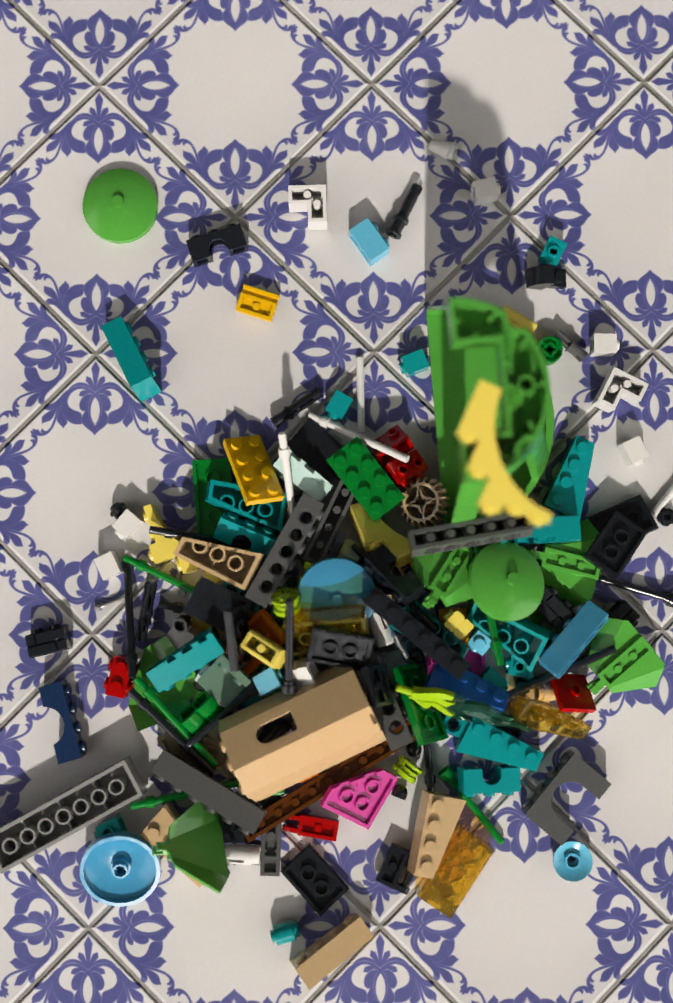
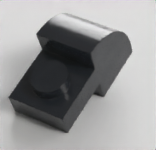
M539 265L525 270L526 288L528 289L566 288V269L554 268V265Z

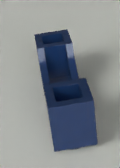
M67 679L39 687L43 707L56 710L64 721L63 735L53 745L58 764L82 758L86 755L87 744L85 740H82L80 733L82 732V725L80 721H77L75 714L77 713V706L75 702H72L70 683H67Z

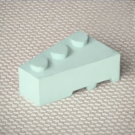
M290 449L291 456L289 460L293 489L297 493L302 491L322 503L334 487L320 474L310 468L305 461L294 455ZM279 457L273 464V467L277 471L276 475L284 481L282 460Z

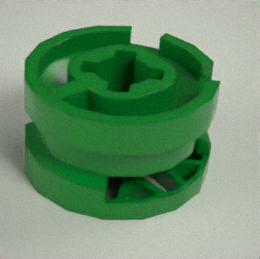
M551 336L544 337L539 341L538 346L545 358L546 365H553L562 356V343L559 339Z

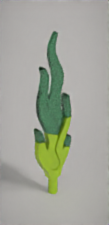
M398 683L395 686V691L409 695L410 699L430 711L436 712V709L449 717L473 722V717L491 725L516 727L531 733V728L526 724L513 720V714L504 713L481 702L466 700L465 695L433 687L413 686L411 688Z

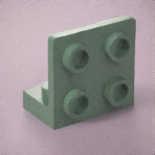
M225 653L197 680V683L224 708L252 682V678L243 669L237 672H230L229 656Z

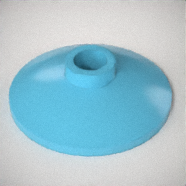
M567 841L562 846L559 845L554 852V869L566 881H580L587 877L592 869L593 859L591 852L584 844L578 841ZM570 856H574L573 862H568Z

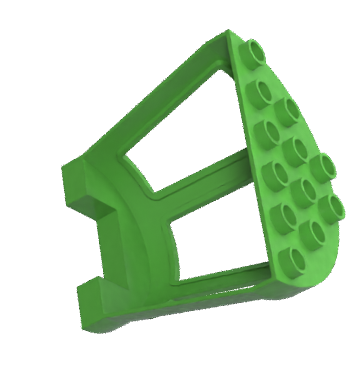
M449 298L447 305L428 306L426 310L440 483L443 484L442 489H447V493L444 496L450 497L449 500H446L450 507H445V511L448 514H443L444 525L490 516L481 512V507L476 505L486 479H475L469 475V471L465 470L476 444H465L458 440L459 436L455 435L480 379L502 389L496 406L494 424L496 445L507 474L526 497L536 486L544 472L550 456L555 428L548 368L541 349L526 328H515L508 322L507 312L497 306L475 299ZM503 507L501 513H499V514H495V513H494L493 516H495V515H501V514H506V513H507V512H505L506 508Z

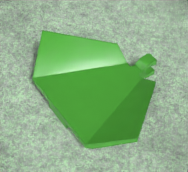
M588 519L580 521L581 541L545 543L543 552L527 549L535 559L541 560L540 568L543 573L544 583L548 586L553 585L559 591L558 596L562 600L566 598L573 605V608L592 599L596 581L600 574V569L583 558L599 533Z
M470 547L412 557L414 575L424 584L425 588L431 591L422 603L427 609L434 607L439 598L446 607L473 599L468 587V570L474 558V551Z
M609 617V620L590 641L588 656L612 645L615 646L617 652L588 664V667L598 678L589 682L586 687L594 695L604 686L611 693L656 687L664 670L665 663L628 620Z
M164 636L144 648L137 676H140L149 687L152 686L159 698L178 716L189 705L191 698H196L204 690L194 688L196 684L194 680L197 676V673L194 671L187 679L177 681L176 685L169 691L163 690L160 693L157 691L146 675V671L177 650L169 638ZM134 683L133 688L145 698L142 694L143 691ZM130 697L128 706L138 731L158 724L145 710L142 711L137 706L138 703ZM148 699L151 702L150 705L165 720H168V718L158 709V707L150 699Z
M198 801V803H194L169 826L168 837L165 842L155 843L156 846L151 847L152 856L167 855V861H171L175 868L219 894L229 877L221 820L217 812L213 814L204 808L205 804Z

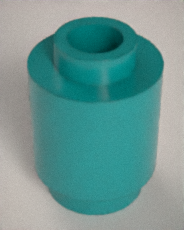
M290 919L273 925V930H270L272 942H276L278 946L294 941L297 937L301 936L297 920L292 921Z

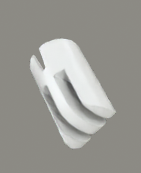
M373 612L368 619L372 635H374L376 646L380 648L394 643L395 639L389 623L376 612Z
M228 844L225 847L226 861L231 864L259 865L261 845Z

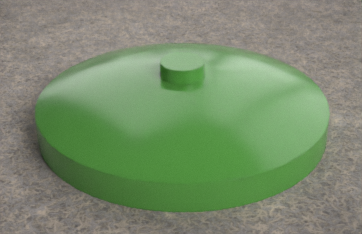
M112 169L100 174L89 184L83 197L82 208L87 224L97 236L111 243L125 244L142 238L150 231L158 215V200L153 187L141 174L128 169Z
M496 542L481 549L474 556L468 570V587L474 602L486 615L498 621L513 622L526 618L537 609L544 593V577L540 565L528 550L515 543Z

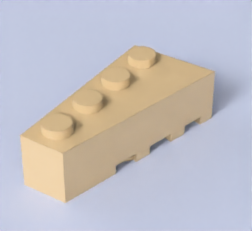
M186 537L181 538L173 554L243 590H248L265 556L260 553Z
M422 790L407 870L411 874L419 877L434 878L467 800L459 796Z
M172 801L167 802L140 833L152 846H156L155 843L165 842L167 840L169 826L181 816ZM185 874L199 888L203 885L202 883Z
M357 913L354 915L350 914L340 925L332 928L327 934L289 961L310 990L374 936Z

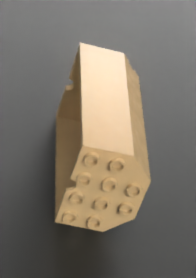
M339 666L328 668L318 674L315 683L297 688L295 694L286 695L282 694L281 691L219 720L218 728L222 741H219L221 749L224 753H227L229 758L226 760L229 770L233 771L237 777L242 794H246L248 799L251 798L256 803L386 741L382 728L373 709L369 705L366 693L352 666L349 668ZM291 712L297 730L267 744L258 741L257 731L261 726Z

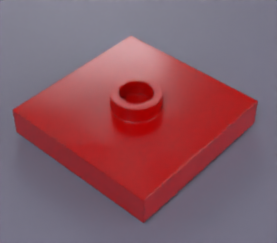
M565 674L560 679L556 678L550 681L560 712L594 713L597 710L591 692L586 687L588 683L585 675Z

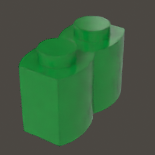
M205 690L191 704L186 706L178 714L177 718L194 735L224 708Z

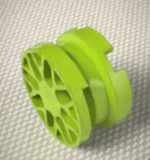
M282 588L272 594L273 610L277 616L285 617V604L288 598L294 601V615L301 610L299 592L296 589Z
M400 754L398 762L394 763L392 768L394 770L397 769V773L401 777L414 784L417 775H421L423 771L409 758Z

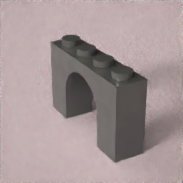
M571 750L565 752L560 757V763L556 768L553 767L548 772V778L544 783L538 784L535 788L536 793L531 798L525 800L521 810L561 846L574 830L556 815L552 808V796L556 788L566 782H576L600 799L611 786L609 781Z

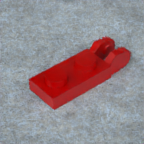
M296 813L288 819L299 821V827L290 824H283L282 827L284 831L297 833L300 836L335 842L339 820Z

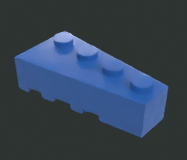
M434 662L431 666L423 687L440 688L454 692V699H456L454 707L470 709L473 713L493 719L505 710L510 693L468 670L457 680L437 662Z

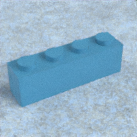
M590 600L586 604L582 603L577 608L576 616L566 621L564 624L565 629L552 638L550 647L548 649L544 648L539 656V664L557 679L561 678L609 620L608 613Z

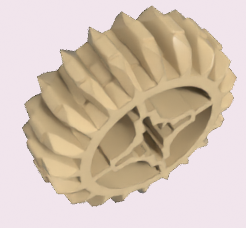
M424 477V479L417 478V482L410 480L411 486L406 487L407 491H401L405 497L401 501L403 505L399 506V509L404 510L401 515L406 517L405 521L411 522L413 527L418 525V528L422 529L432 525L437 526V520H444L442 514H448L445 511V507H450V504L446 503V500H449L450 497L444 496L447 493V489H442L443 484L437 483V479L434 478L430 480V477ZM426 487H429L436 497H430L429 493L426 492ZM424 500H429L428 502H426V504H424L425 506L418 505L422 504ZM413 508L419 509L422 518L416 515Z

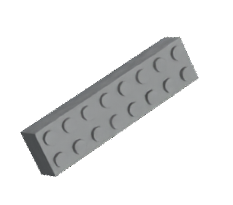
M130 756L1 826L0 873L6 872L143 796L147 792V788Z

